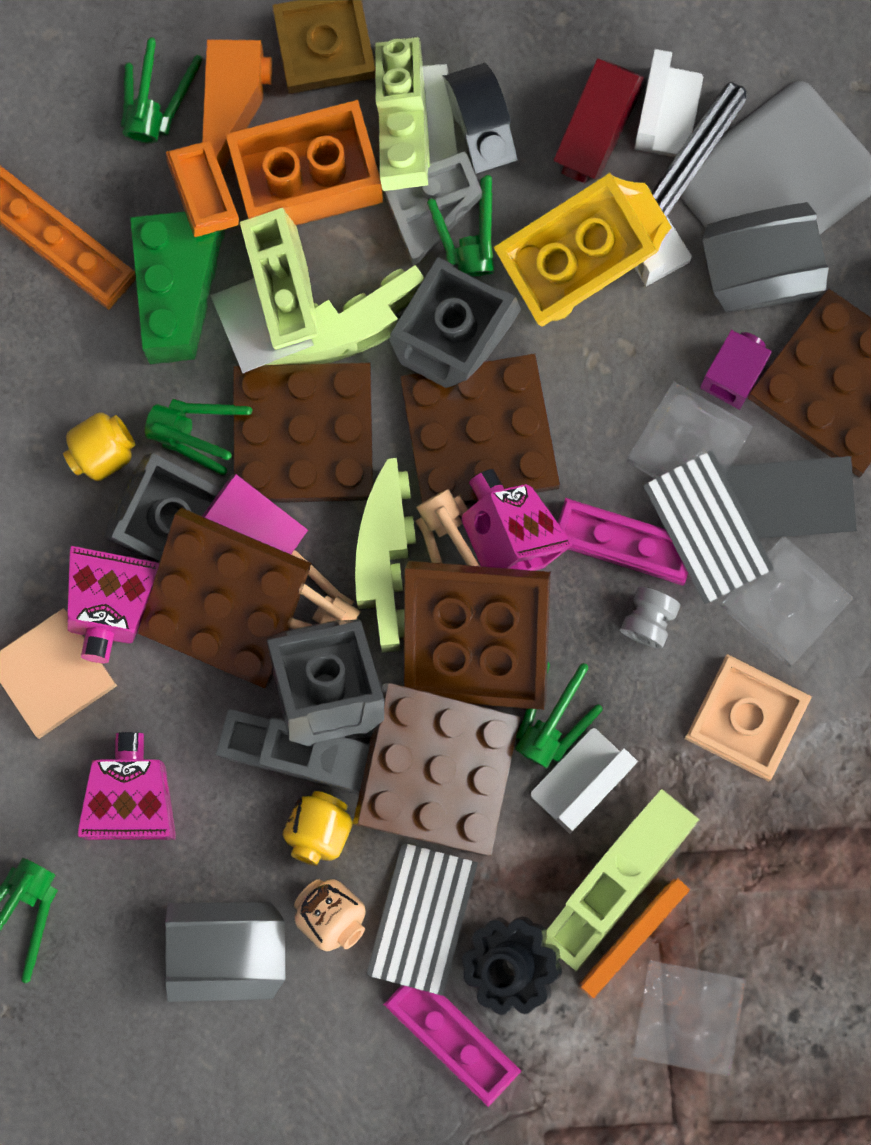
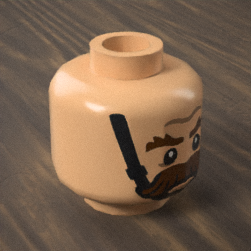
M318 879L313 881L299 894L294 903V908L297 910L295 914L297 928L321 950L332 951L340 946L348 949L364 933L365 928L361 924L365 916V905L338 880L329 879L323 882Z

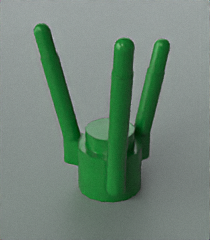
M153 37L147 40L138 98L134 99L133 64L126 63L124 69V105L120 126L123 127L122 133L124 136L143 143H157L159 134H169L171 121L203 60L200 55L194 57L164 114L160 112L161 105L148 99L156 40Z
M485 175L480 179L482 197L479 200V235L460 238V247L455 248L435 199L430 198L427 201L432 219L445 249L446 261L457 266L458 270L471 277L489 275L495 272L491 245L492 177L490 175Z
M172 399L169 407L160 404L153 406L145 424V436L147 439L160 442L163 448L176 451L220 475L227 474L228 470L225 466L188 447L191 446L225 460H229L232 457L230 451L191 436L192 419L187 418L186 414L250 415L252 414L251 407L186 403L176 399Z
M548 662L547 674H548V671H549V668H550V663H549V662ZM586 663L579 665L546 723L537 719L532 727L537 709L526 708L523 721L517 730L516 738L520 741L514 750L546 769L552 759L558 763L560 762L566 750L603 711L601 705H595L558 742L562 733L556 730L555 727L588 671Z
M22 857L17 868L11 867L4 882L0 885V902L7 893L10 895L0 911V931L19 901L33 907L37 899L41 900L21 976L22 982L28 983L31 980L50 905L58 890L50 886L56 876L54 873Z

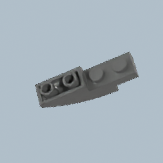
M228 709L216 755L220 758L306 779L315 784L359 795L370 745L339 737L306 746L289 740L285 721L272 717L267 719Z

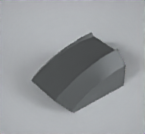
M808 202L747 213L707 225L702 241L712 289L726 312L812 300L826 290L829 267L825 262L817 224V213Z
M437 257L391 332L389 341L400 364L448 388L466 381L476 372L504 337L521 311V308L514 295L502 289L497 290L456 269L453 264Z
M154 453L144 455L133 471L128 485L108 522L104 538L150 561L160 563L174 515L181 508H184L202 516L221 491V488Z
M336 620L282 631L266 639L290 741L310 746L315 742L357 733L366 734L384 721V697L361 620Z
M271 902L167 904L165 920V985L168 1002L265 1000L274 998L285 981V920Z

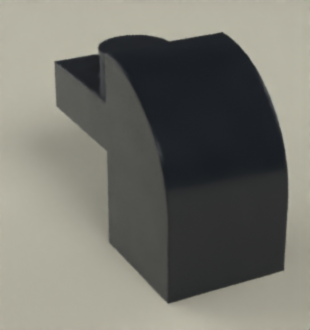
M482 63L444 75L443 78L453 117L462 129L474 173L477 174L518 161L509 123H511L510 115L500 85L492 69L486 63Z

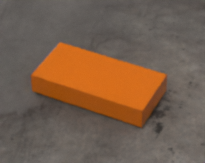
M210 140L167 151L166 161L194 237L238 226L239 217Z

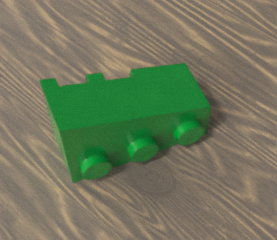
M185 211L130 217L143 351L150 365L195 360L208 308L209 292L212 280L215 278L217 259L226 229L194 237Z

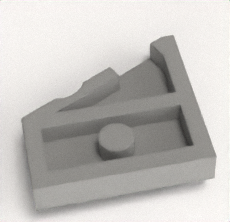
M466 151L430 164L428 168V185L383 191L412 265L419 263L441 240L427 205L428 199H435L447 229L450 231L482 197V190Z

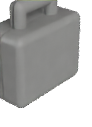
M796 81L723 134L680 198L705 228L710 223L731 217L808 202L817 213L819 234H821L871 196V154L810 84L804 81Z

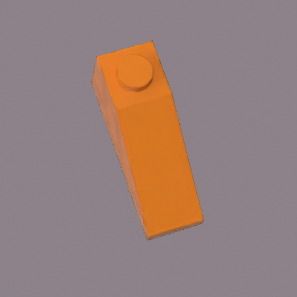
M207 39L202 142L210 140L221 172L231 157L226 134L247 129L263 101L264 84L271 85L272 59L271 57H264L261 40Z

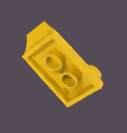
M609 173L493 248L537 324L543 327L551 321L565 318L572 312L574 306L656 254L664 237L672 227L646 183L625 181Z

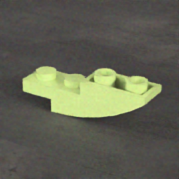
M419 37L393 39L387 42L375 43L376 104L379 113L380 180L383 191L426 186L428 185L430 152Z
M416 265L405 272L403 269H398L384 278L381 282L382 287L368 296L362 293L350 299L343 306V312L338 314L329 300L319 306L317 303H314L319 336L311 338L314 346L265 365L327 364L356 355L389 339L391 332L398 322L395 314L408 306L423 282L424 276Z
M397 458L387 459L375 480L360 524L356 549V601L358 609L376 607L382 653L400 651L399 638L404 637L405 609L396 610L394 592L403 591L400 563L390 564V560L408 558L407 544L416 543L413 516H403L402 499L411 498L408 471L398 472Z
M661 789L568 899L564 909L546 930L547 939L545 943L559 948L560 958L575 971L579 970L700 819Z

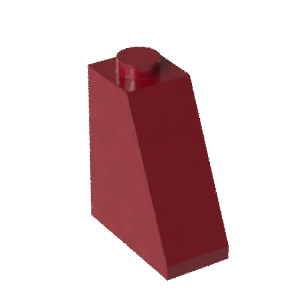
M597 58L553 160L564 165L561 171L563 175L582 183H586L588 177L593 179L600 178L648 78L608 60Z

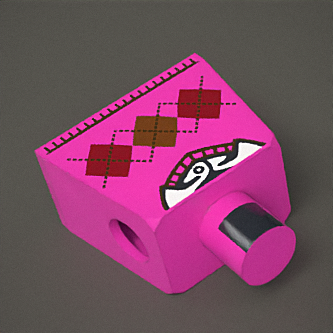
M493 469L483 471L470 480L469 484L479 501L463 514L462 523L481 566L540 570L573 545L531 486L525 484L504 489Z
M71 546L68 631L85 635L81 658L94 663H108L113 641L127 644L133 643L144 615L159 563Z
M116 733L115 760H93L78 828V837L85 840H175L176 832L166 767L160 760H144L143 733Z

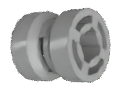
M638 587L633 598L636 610H633L631 615L625 617L620 631L641 644L662 649L668 637L666 630L668 624L666 621L676 618L681 604L672 597L657 590Z

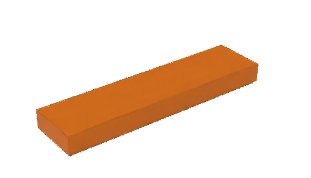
M0 166V225L102 306L110 310L136 280L135 271Z

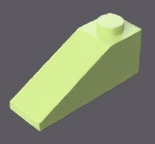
M283 208L241 221L240 226L273 348L278 350L319 336L308 267L294 222Z

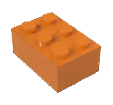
M358 100L226 134L248 219L283 208L294 224L300 225L383 203L381 180Z

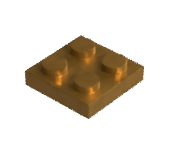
M296 0L272 5L289 94L376 78L362 0Z

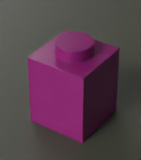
M731 329L707 371L700 389L740 410L764 369L772 351L765 348V343L759 337L748 332H741L739 334Z

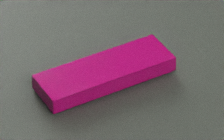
M565 498L558 524L573 544L568 550L684 586L688 571L666 529Z
M401 985L383 1004L488 1107L521 1073V1070L445 996Z

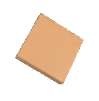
M64 608L0 650V683L38 739L117 686L102 663H94L81 658L85 637L68 631V612Z
M727 654L684 739L769 782L812 696Z

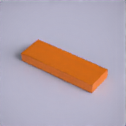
M678 878L670 880L578 983L580 985L579 988L590 999H594L691 889Z

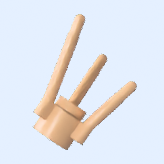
M446 489L416 507L421 517L415 522L423 534L431 563H442L433 530H435L438 537L449 534L467 565L480 566L457 527L463 524L459 515L462 517L468 510L460 495L453 498L449 489Z
M296 550L291 554L305 560ZM311 565L308 576L328 594L324 598L304 584L301 594L319 606L312 619L319 624L336 620H357L361 611L352 606L354 601L340 593ZM293 618L289 628L297 629L311 626L312 624Z

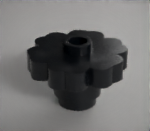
M524 916L516 918L510 924L504 918L497 917L473 933L472 940L475 947L463 955L462 962L465 968L464 981L469 986L478 987L477 1000L480 1005L491 1008L498 1015H504L512 1008H515L521 1014H529L537 1006L544 1004L550 999L552 992L549 984L555 982L561 976L562 970L559 963L560 950L555 945L545 943L547 931L544 926L533 923ZM507 961L513 965L515 972L509 969Z

